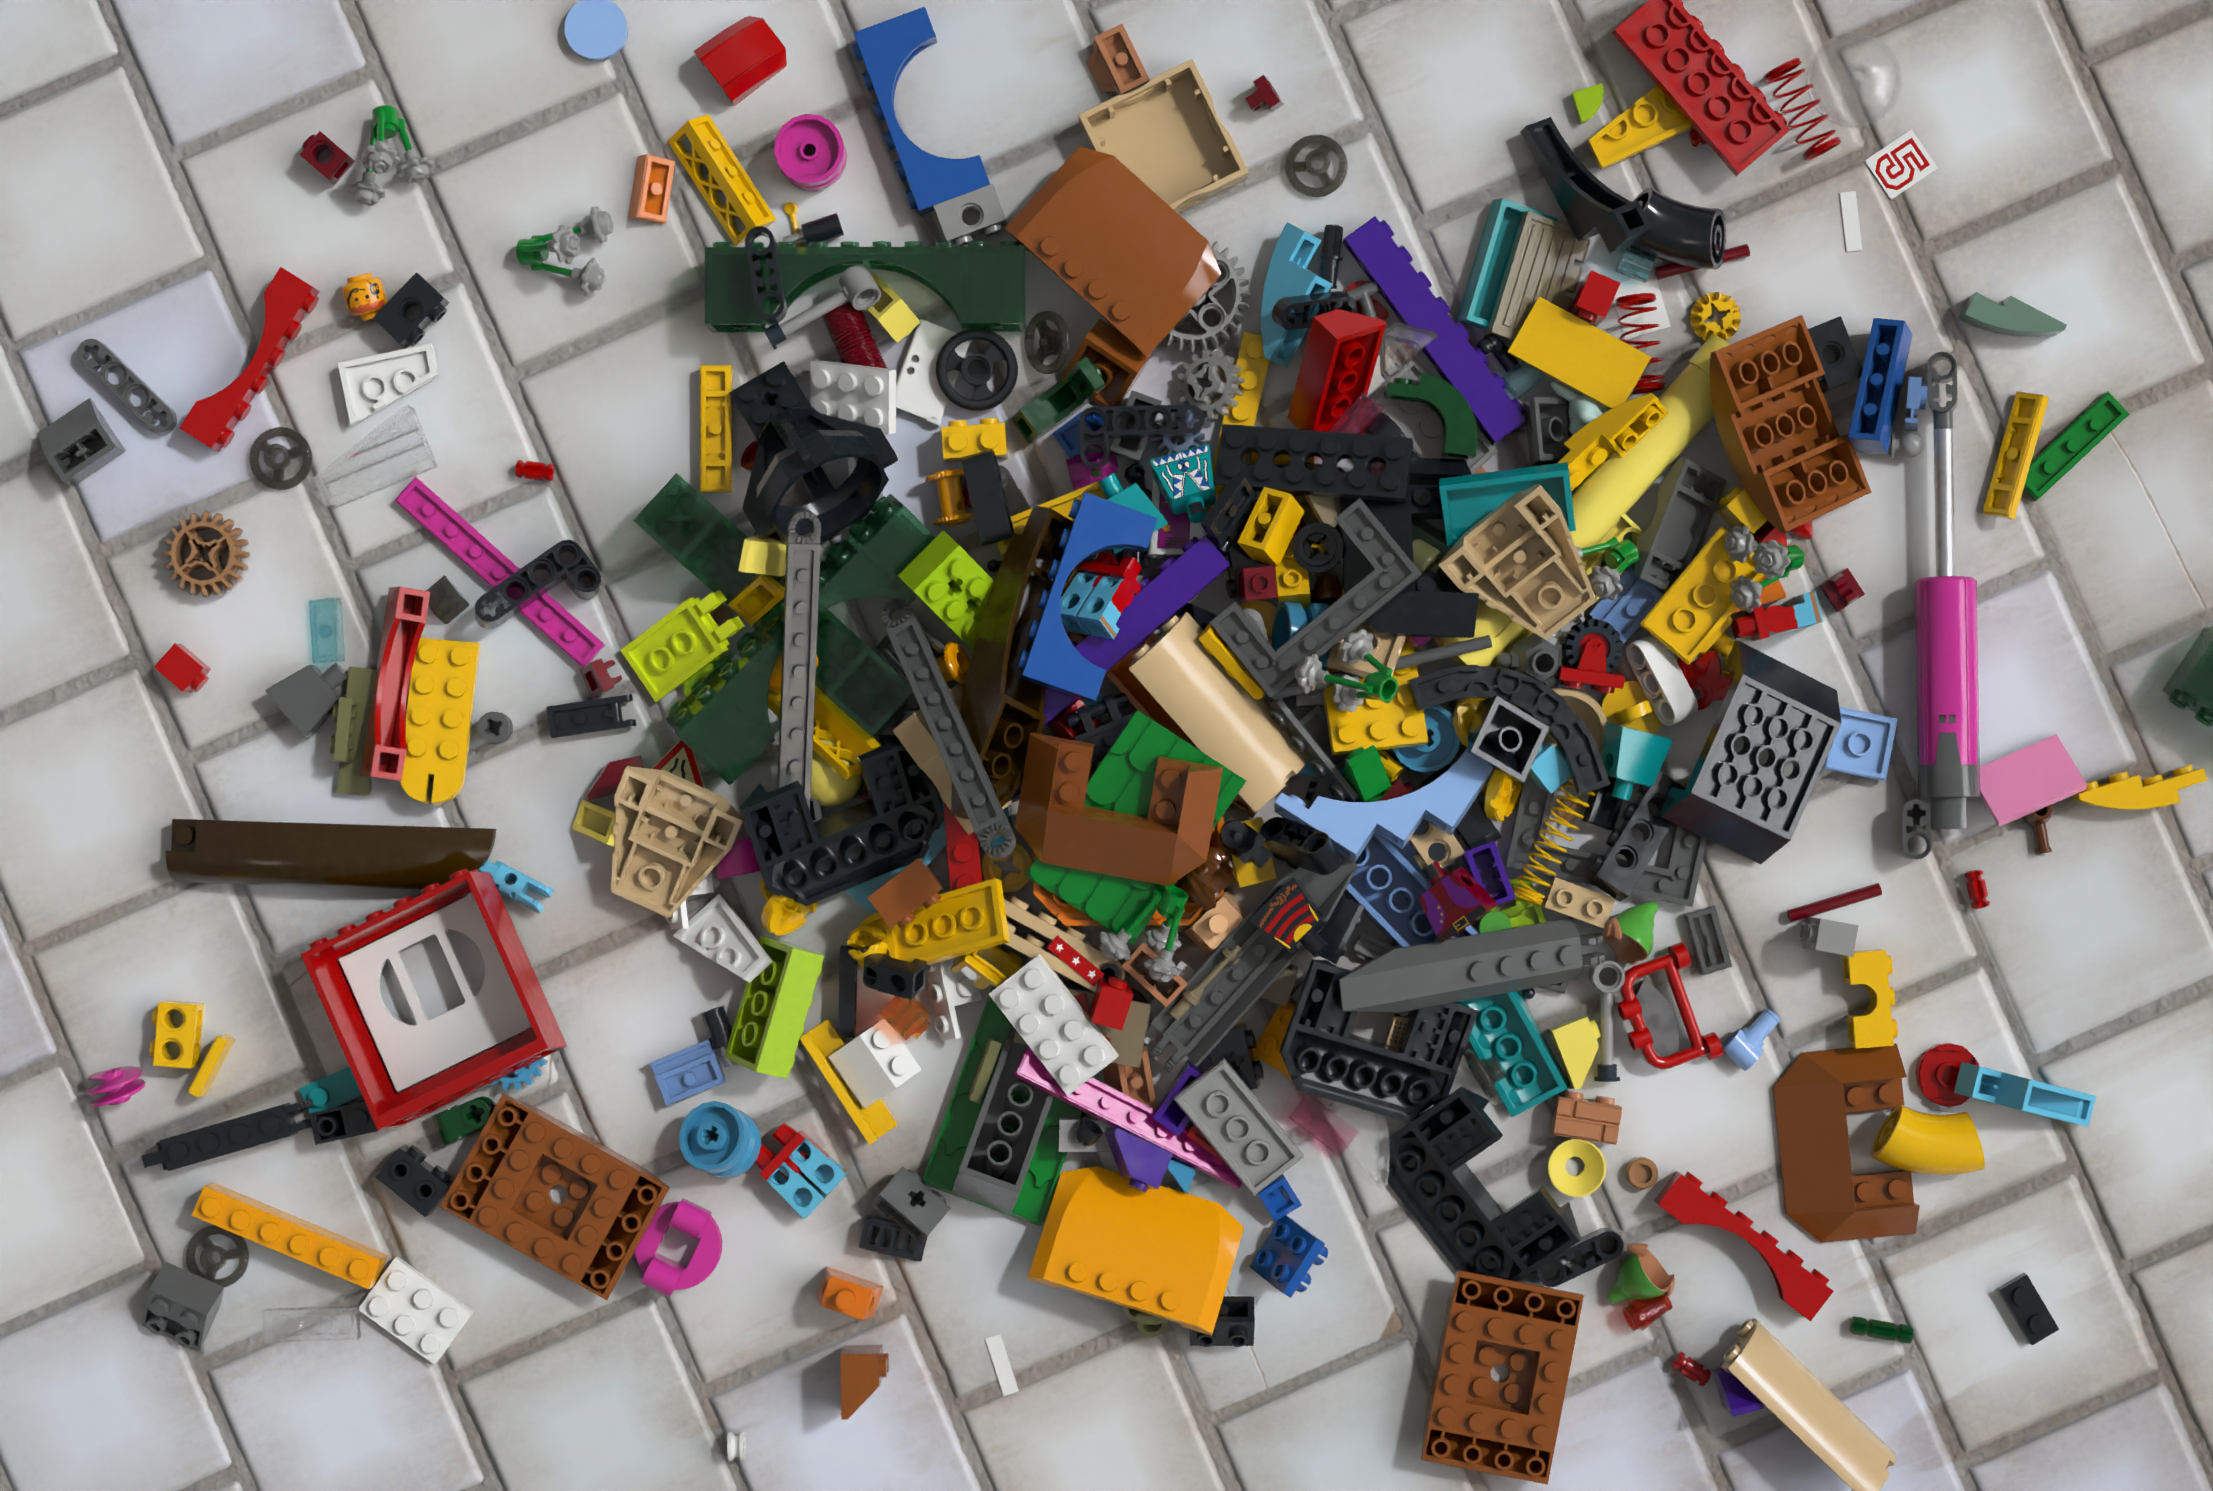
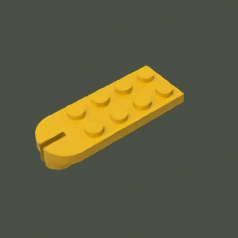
M420 638L410 679L406 713V756L402 781L400 783L404 791L411 798L428 806L430 805V798L427 797V791L431 776L434 775L431 803L434 806H440L454 799L462 790L465 782L481 646L476 642Z
M994 878L939 894L942 898L927 910L922 905L914 911L913 914L916 918L903 929H900L898 925L890 928L878 912L864 919L859 927L850 933L847 940V945L859 950L869 949L864 953L855 949L848 951V953L854 960H857L860 967L864 970V958L873 953L886 954L891 958L912 962L914 959L927 961V965L1008 943L1010 938L1002 882Z

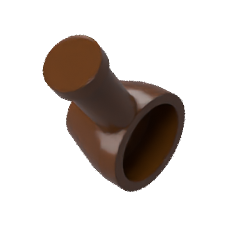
M1333 574L1318 576L1314 590H1310V603L1332 605L1340 599L1343 588L1338 576Z
M2052 804L2044 807V813L2041 816L2033 812L2021 817L2025 823L2033 826L2037 847L2035 850L2036 854L2052 852L2046 823L2053 814Z

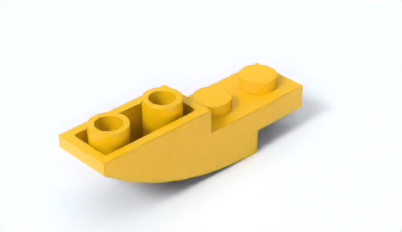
M1653 393L1634 398L1603 413L1577 431L1564 443L1569 452L1557 463L1568 462L1571 492L1614 451L1622 458L1668 414Z
M2192 764L2173 769L2174 775L2162 778V774L2142 779L2143 785L2139 775L2129 776L2128 772L2124 771L2108 776L2110 782L2098 785L2097 780L2087 782V789L2072 795L2071 799L2085 805L2107 809L2124 810L2163 807L2181 802L2178 789L2201 783L2208 779L2204 768L2193 769Z

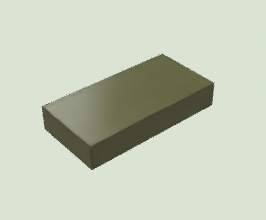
M991 1037L986 1040L967 1093L970 1101L981 1103L1002 1045L999 1040Z

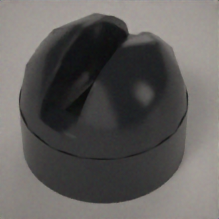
M1083 1118L1076 1126L1074 1132L1076 1141L1078 1143L1083 1142L1084 1146L1095 1144L1103 1135L1101 1127L1089 1118Z

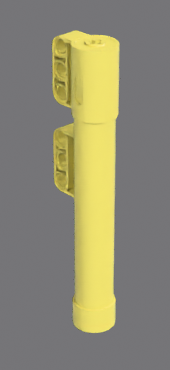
M1711 335L1686 362L1687 367L1658 398L1668 414L1622 458L1614 451L1572 492L1576 531L1570 533L1576 547L1582 549L1605 543L1613 537L1618 542H1621L1627 532H1631L1633 537L1632 543L1637 548L1638 539L1643 534V531L1626 513L1714 417L1710 391L1711 352L1730 345L1727 341L1719 336ZM1608 549L1583 555L1581 561L1587 575L1592 573L1594 566L1601 567V562ZM1478 598L1473 638L1436 637L1434 640L1441 647L1490 635L1491 648L1451 658L1460 666L1478 665L1501 668L1497 664L1498 655L1510 653L1514 644L1530 636L1533 632L1511 620L1510 616L1498 609H1492L1487 606L1484 601Z

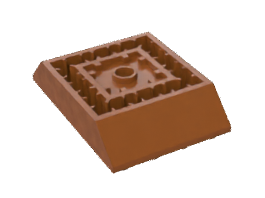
M502 1094L439 1207L603 1299L608 1300L670 1187L646 1168L537 1107ZM556 1185L563 1186L568 1192L567 1200L563 1203H557L551 1197V1190Z
M1457 1270L1448 1297L1427 1406L1421 1460L1548 1485L1582 1309L1583 1294ZM1497 1364H1503L1508 1368V1376L1503 1381H1495L1491 1378V1370Z

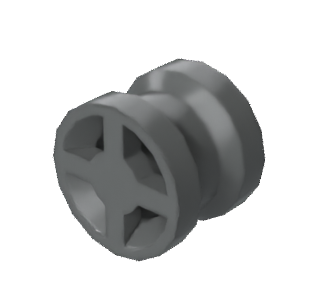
M489 712L480 718L478 732L483 740L489 743L500 744L506 742L511 737L513 723L503 713Z

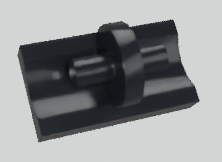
M1229 820L1220 829V838L1224 843L1223 847L1244 864L1250 860L1257 867L1262 868L1272 856V853L1262 845L1266 839L1245 822Z

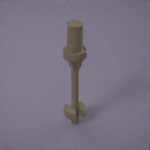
M1238 944L1231 951L1225 947L1221 952L1226 957L1200 984L1189 990L1186 989L1182 993L1183 997L1169 1013L1176 1020H1179L1193 1005L1197 1006L1200 1003L1199 999L1204 988L1230 961L1235 965L1240 961L1236 954L1242 948Z

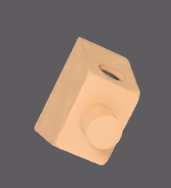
M1228 890L1215 902V908L1205 911L1193 925H1190L1184 931L1205 954L1213 951L1249 914Z

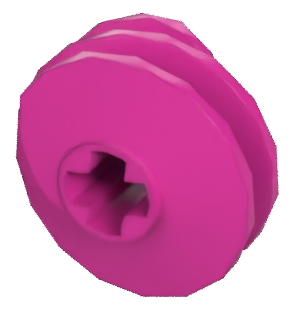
M135 1066L119 1067L88 1076L89 1080H102L103 1083L86 1091L87 1095L106 1093V1096L91 1101L89 1103L90 1107L108 1104L117 1105L129 1101L132 1095L145 1087V1081L138 1078L142 1075V1069Z

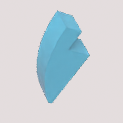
M1286 222L1269 263L1261 306V333L1264 356L1266 359L1286 368L1308 328L1286 330L1276 324L1272 319L1274 305L1285 297L1326 293L1332 286V283L1306 269L1321 240ZM1319 303L1310 309V318L1316 315ZM1291 309L1290 313L1298 314L1297 312Z
M1961 1062L1954 1093L2087 1127H2089L2096 1099L2094 1095Z

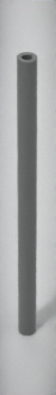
M1490 635L1399 656L1394 671L1491 648ZM1343 671L1329 673L1337 677H1341L1343 674H1347L1350 677L1358 676ZM1296 681L1289 683L1272 698L1277 700L1304 692ZM1318 683L1315 690L1334 686V683Z

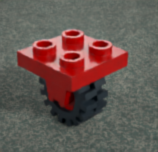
M1589 619L1583 623L1574 624L1570 632L1566 633V640L1563 643L1564 656L1569 665L1561 664L1557 676L1560 684L1577 689H1582L1583 683L1592 684L1591 689L1605 693H1614L1615 688L1623 689L1625 676L1617 672H1611L1613 667H1617L1619 664L1618 660L1623 655V652H1621L1623 641L1620 639L1619 632L1611 624L1598 619Z

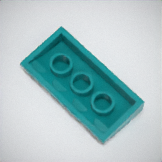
M1518 991L1459 1001V1003L1479 1010L1469 1041L1511 1117L1568 1089L1570 1083Z

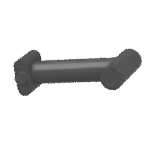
M1375 281L1345 292L1355 302H1359L1363 315L1377 318L1370 298L1371 295L1379 293V288ZM1389 337L1383 338L1381 348L1392 344Z

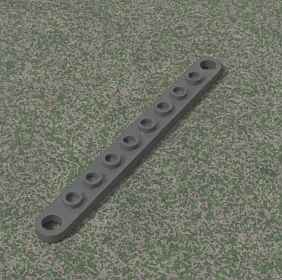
M798 510L789 517L787 522L777 789L798 781L802 785L810 810L821 523L813 512ZM801 518H809L813 523L812 531L807 535H799L796 532L797 521Z
M903 598L891 599V602H886V606L882 607L883 611L880 613L881 620L884 623L891 643L981 847L989 857L1003 859L1013 852L1016 846L1015 835L913 608ZM903 609L904 617H901V620L897 619V622L895 620L892 621V614L897 610ZM998 835H1005L1006 841H1004V845L1002 844L1001 848L998 847L996 849L994 847L993 849L991 847L992 840Z

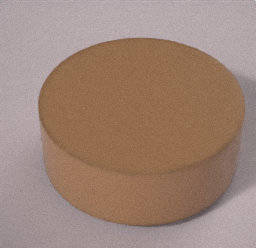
M1636 1157L1627 1164L1625 1176L1633 1187L1644 1190L1656 1183L1658 1168L1650 1159Z

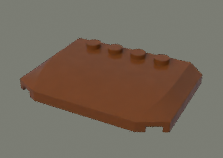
M1081 146L1076 149L1005 227V232L1025 250L1030 251L1122 334L1123 338L1146 359L1222 275L1209 241L1115 156Z

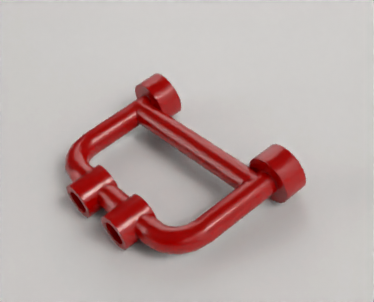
M1682 942L1669 946L1668 954L1628 969L1625 972L1624 983L1620 988L1623 1001L1617 1003V1010L1623 1021L1630 1019L1634 1030L1627 1034L1631 1048L1634 1051L1641 1049L1646 1062L1654 1068L1662 1070L1673 1068L1702 1056L1712 1060L1723 1055V1048L1716 1033L1711 1032L1703 1036L1700 1033L1678 971L1691 965L1690 955ZM1662 969L1665 970L1692 1047L1665 1057L1657 1055L1653 1048L1652 1035L1645 1025L1641 1004L1637 997H1635L1632 987L1636 979Z

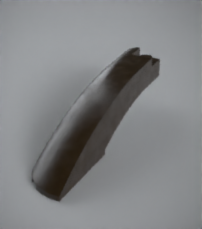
M1035 505L1032 508L1022 535L1013 533L991 589L973 647L960 707V715L1002 807L1012 798L1023 779L1030 732L1041 734L1047 716L1043 715L1046 687L1020 679L1019 676L1022 670L1017 669V664L1022 651L1029 650L1032 639L1027 638L1033 619L1039 621L1042 609L1037 606L1043 589L1049 591L1053 579L1048 577V573L1053 560L1060 559L1063 548L1058 547L1062 532L1064 528L1070 530L1072 524L1070 519L1051 508ZM1081 562L1075 566L1068 576L1061 598L1076 576ZM952 781L951 815L969 819Z
M172 819L171 851H165L169 875L176 882L421 890L433 883L439 882L440 885L451 881L449 876L459 870L467 869L469 872L483 867L492 852L496 838V829Z

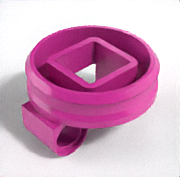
M684 1198L680 1202H671L659 1207L635 1250L638 1265L644 1273L641 1284L670 1297L674 1290L687 1289L700 1284L714 1271L722 1253V1235L718 1224L711 1216V1211ZM669 1226L697 1240L700 1238V1242L687 1267L657 1253Z

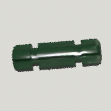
M1856 1316L1852 1317L1850 1322V1332L1854 1335L1864 1336L1867 1334V1336L1890 1341L1897 1339L1899 1342L1908 1344L1913 1340L1914 1328L1909 1325L1899 1324L1897 1326L1895 1323L1873 1319L1867 1321L1865 1318Z

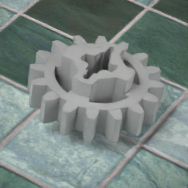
M1203 350L1202 356L1194 353L1192 355V364L1183 363L1184 368L1187 370L1186 373H1180L1177 376L1183 380V384L1177 386L1176 390L1184 392L1179 401L1199 407L1204 413L1205 419L1207 416L1211 419H1218V412L1227 416L1229 414L1227 408L1229 405L1238 406L1234 399L1235 396H1242L1244 393L1238 389V385L1244 383L1245 379L1237 377L1242 368L1232 365L1235 359L1228 355L1225 356L1224 352L1215 350L1214 353L1209 350Z

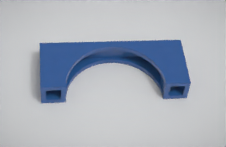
M922 7L854 32L856 42L852 43L851 46L857 62L863 60L867 72L862 73L867 90H874L878 101L874 102L873 106L878 120L885 119L889 131L883 133L889 150L896 149L900 160L894 163L900 180L907 178L911 190L905 193L911 209L918 208L920 216L935 211L934 205L990 185L980 155L963 159H950L932 155L910 141L896 120L894 97L902 72L917 54L937 43L926 8Z
M1084 492L1080 500L1074 499L1068 517L1073 518L1070 530L1064 528L1058 547L1063 548L1060 559H1054L1051 564L1048 577L1053 580L1049 591L1045 589L1042 591L1037 606L1042 609L1039 621L1033 619L1027 638L1032 639L1029 650L1022 651L1017 669L1022 670L1019 676L1020 679L1092 704L1097 700L1106 670L1084 658L1073 646L1065 632L1061 618V595L1064 585L1075 566L1093 554L1110 549H1129L1143 553L1148 549L1158 518Z

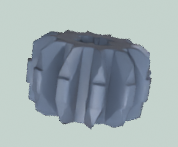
M1175 413V420L1172 421L1171 425L1172 430L1177 429L1176 422H1185L1187 428H1193L1194 424H1189L1193 417L1192 413H1188L1184 421L1176 419L1177 413ZM1163 415V420L1167 424V419ZM1155 422L1154 428L1158 430L1165 427L1160 422ZM1198 433L1195 436L1184 437V443L1181 445H1177L1178 441L1173 444L1170 441L1172 437H1154L1151 440L1162 441V443L1154 448V451L1159 453L1166 449L1167 452L1164 454L1166 456L1200 446L1193 441L1204 440L1205 434Z

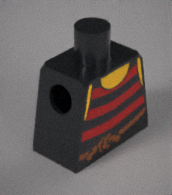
M1293 877L1249 919L1253 925L1289 952L1297 953L1304 946L1316 958L1329 946L1318 933L1327 923L1325 917L1304 885Z

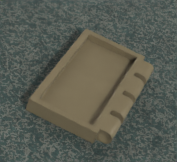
M1523 211L1487 333L1513 342L1539 296L1569 312L1573 298L1564 294L1565 291L1575 293L1582 268L1573 264L1574 261L1584 263L1590 241L1584 239L1578 242L1570 226L1531 211Z

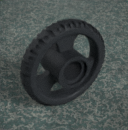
M973 328L955 334L943 345L937 358L936 377L940 389L952 403L963 409L982 411L999 405L1010 395L1017 381L1018 363L1012 347L1003 337L987 329ZM979 339L989 342V348L985 354L973 353L966 358H962L955 352L957 346L969 340ZM999 360H1006V380L1001 389L994 394L987 386V382L993 373V364ZM981 361L985 365L986 374L982 378L975 379L969 375L968 365L971 362ZM949 371H961L963 379L968 384L974 386V395L971 399L961 396L953 389L947 376Z

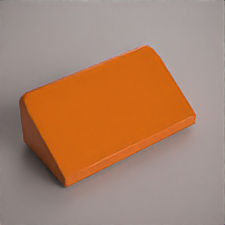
M648 154L637 157L628 214L629 218L666 223L675 161Z

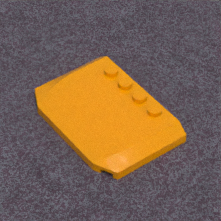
M1098 1166L1061 1172L1028 1274V1280L1057 1289L1062 1287L1180 1323L1181 1327L1212 1336L1243 1235L1244 1226L1217 1202L1161 1185L1159 1189H1147L1146 1193L1128 1186L1130 1180L1121 1177L1120 1173Z

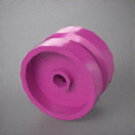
M800 115L784 124L775 138L774 154L777 164L790 184L802 190L819 191L830 187L840 179L846 167L847 152L840 132L831 121L820 115ZM809 149H815L816 152L814 155L806 156L807 154H809Z

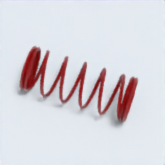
M1795 58L1772 69L1763 78L1767 83L1789 78L1775 89L1772 94L1774 98L1797 93L1782 105L1781 113H1789L1805 108L1789 121L1787 127L1797 128L1815 122L1800 133L1795 140L1796 143H1806L1823 137L1804 152V160L1808 161L1836 147L1841 143L1839 137L1822 143L1835 134L1836 130H1831L1815 137L1798 141L1806 132L1828 118V114L1797 125H1791L1798 117L1821 101V99H1817L1792 109L1783 110L1790 102L1813 87V84H1809L1784 94L1775 95L1783 86L1805 72L1806 69L1803 68L1782 76L1801 64L1800 58Z
M1632 294L1618 297L1615 300L1616 306L1621 309L1639 310L1623 315L1617 321L1623 326L1641 327L1625 332L1619 338L1625 343L1643 344L1634 347L1636 349L1658 345L1661 342L1632 341L1622 338L1631 333L1656 328L1659 324L1623 323L1621 320L1636 314L1657 310V307H1627L1654 302L1657 299L1655 294ZM1651 358V360H1650V362H1649L1648 364H1650V363H1655V362H1660V361H1662L1663 359H1662V358ZM1642 375L1641 378L1647 379L1638 381L1631 394L1663 390L1665 388L1664 382L1648 381L1662 379L1664 375Z

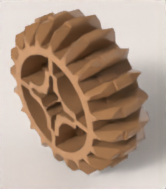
M207 511L203 512L201 519L198 514L192 513L190 514L191 524L185 519H180L179 524L182 530L180 531L172 527L170 532L176 536L175 539L164 540L166 545L172 546L171 551L162 552L163 557L171 558L170 562L164 564V568L167 570L175 569L169 578L172 581L180 580L178 588L181 590H185L190 586L189 592L194 596L200 590L203 597H210L212 590L215 595L220 596L223 594L222 585L227 590L234 589L231 579L233 578L236 581H242L243 579L237 573L238 569L248 570V565L241 563V559L251 556L249 552L241 551L242 547L249 544L248 540H237L242 535L243 530L241 528L232 530L234 521L227 519L223 522V515L216 513L213 519L211 513ZM205 529H215L223 537L219 540L213 539L210 542H206L197 532ZM187 542H189L192 552L185 560L186 563H184V549ZM227 546H229V560L226 567H224L221 562V556L228 549ZM203 548L211 550L208 553L210 562L201 559L205 555ZM202 567H206L216 577L209 580H198L190 572L194 569L199 570Z

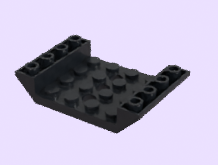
M1735 640L1723 670L1735 675L1685 791L1671 787L1659 817L1758 864H1762L1791 841L1842 722L1837 690ZM1738 737H1742L1744 741L1743 748L1740 752L1736 753L1734 742ZM1767 749L1768 760L1765 764L1760 765L1759 754L1762 750ZM1791 761L1793 771L1788 777H1785L1783 772L1784 766L1787 762Z

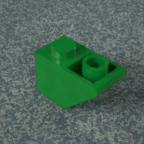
M1374 745L1367 749L1359 747L1347 756L1348 761L1343 767L1342 776L1358 794L1359 798L1355 802H1376L1387 796L1391 783Z

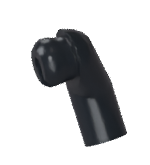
M1484 335V339L1478 341L1477 347L1485 356L1492 353L1506 373L1519 364L1515 357L1508 354L1509 348L1495 335Z
M1138 463L1131 464L1124 473L1125 487L1136 483L1152 501V491L1145 486L1144 467Z

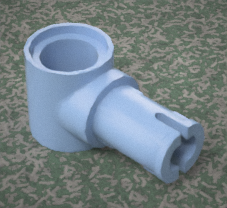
M1766 1008L1749 1028L1745 1027L1743 1030L1739 1028L1727 1038L1722 1045L1723 1052L1741 1069L1746 1071L1762 1055L1764 1051L1761 1048L1764 1045L1763 1040L1781 1021L1780 1018L1770 1009Z

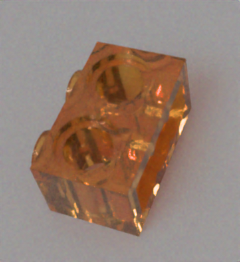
M895 996L879 1013L906 1041L911 1035L917 1039L931 1025L927 1019L932 1014L915 997L910 1000Z

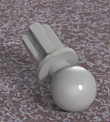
M1892 432L1887 454L1894 458L1895 451H1899L1905 457H1915L1923 449V440L1918 434L1913 432L1905 433L1899 439H1895V432ZM1864 451L1865 454H1886Z

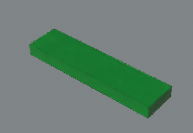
M2109 391L2105 392L2031 461L2023 489L2034 501H2037L2130 414Z

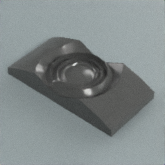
M1681 457L1657 489V510L1653 515L1651 524L1638 539L1637 550L1639 559L1635 562L1636 577L1665 592L1669 589L1700 551L1727 480L1687 458Z

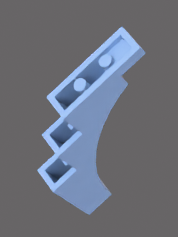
M1467 748L1458 761L1443 775L1421 789L1401 797L1376 802H1346L1318 796L1311 807L1307 809L1306 803L1299 797L1292 794L1288 797L1281 793L1275 801L1274 812L1285 819L1325 832L1338 852L1355 863L1375 833L1403 849L1423 819L1451 836L1492 776L1494 767L1470 754Z

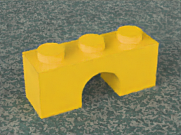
M1882 949L1854 951L1853 957L1842 955L1844 984H1862L1868 989L1871 996L1870 1005L1863 1013L1847 1015L1849 1047L1858 1049L1894 1046L1893 1038L1898 1036V1027L1896 1020L1892 1019L1891 1006H1895V993L1893 987H1889L1888 975H1891L1893 972L1891 956H1887L1886 950Z

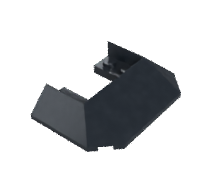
M1411 458L1406 503L1374 500L1362 501L1414 563L1412 518L1444 519L1439 479L1471 475L1472 473L1465 459ZM1376 461L1369 466L1368 471L1373 475H1379L1385 471L1386 465L1383 462ZM1340 498L1341 513L1358 499ZM1341 528L1344 546L1342 559L1345 595L1374 571L1375 568ZM1421 572V576L1366 620L1369 624L1368 627L1379 636L1473 638L1479 593L1463 592L1445 573Z
M879 735L881 747L857 756L870 797L867 801L813 822L802 785L795 781L771 792H767L759 783L740 806L768 892L778 896L781 894L794 899L799 904L808 906L925 856L929 848L928 842L935 829L939 830L944 820V815L934 783L919 768L896 735Z
M1312 959L1279 1050L1296 1089L1406 1122L1416 1119L1420 1116V1112L1446 1098L1450 1093L1479 1010L1459 1002L1412 1010L1399 1049L1393 1048L1384 1043L1350 1034L1357 1012L1342 1011L1339 979L1352 971L1338 967L1327 960Z
M1461 1086L1389 1137V1157L1385 1180L1456 1271L1462 1270L1519 1282L1578 1243L1581 1237L1570 1203L1567 1202L1559 1207L1544 1186H1541L1503 1212L1466 1164L1470 1159L1500 1140L1503 1134L1483 1110L1490 1100Z

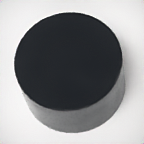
M1381 413L1364 428L1367 435L1407 438L1399 426L1385 413Z

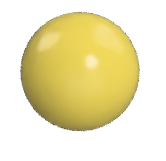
M818 738L823 744L835 746L830 740ZM813 750L811 798L819 800L820 806L823 807L841 805L850 800L859 790L863 779H860L861 774L845 780ZM839 758L848 767L854 765L851 760Z

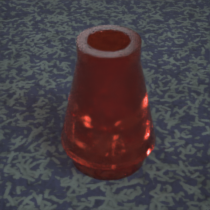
M1664 1293L1655 1298L1629 1301L1628 1306L1622 1308V1312L1627 1324L1633 1331L1638 1329L1643 1331L1663 1314L1671 1310L1672 1304L1669 1297L1665 1296Z

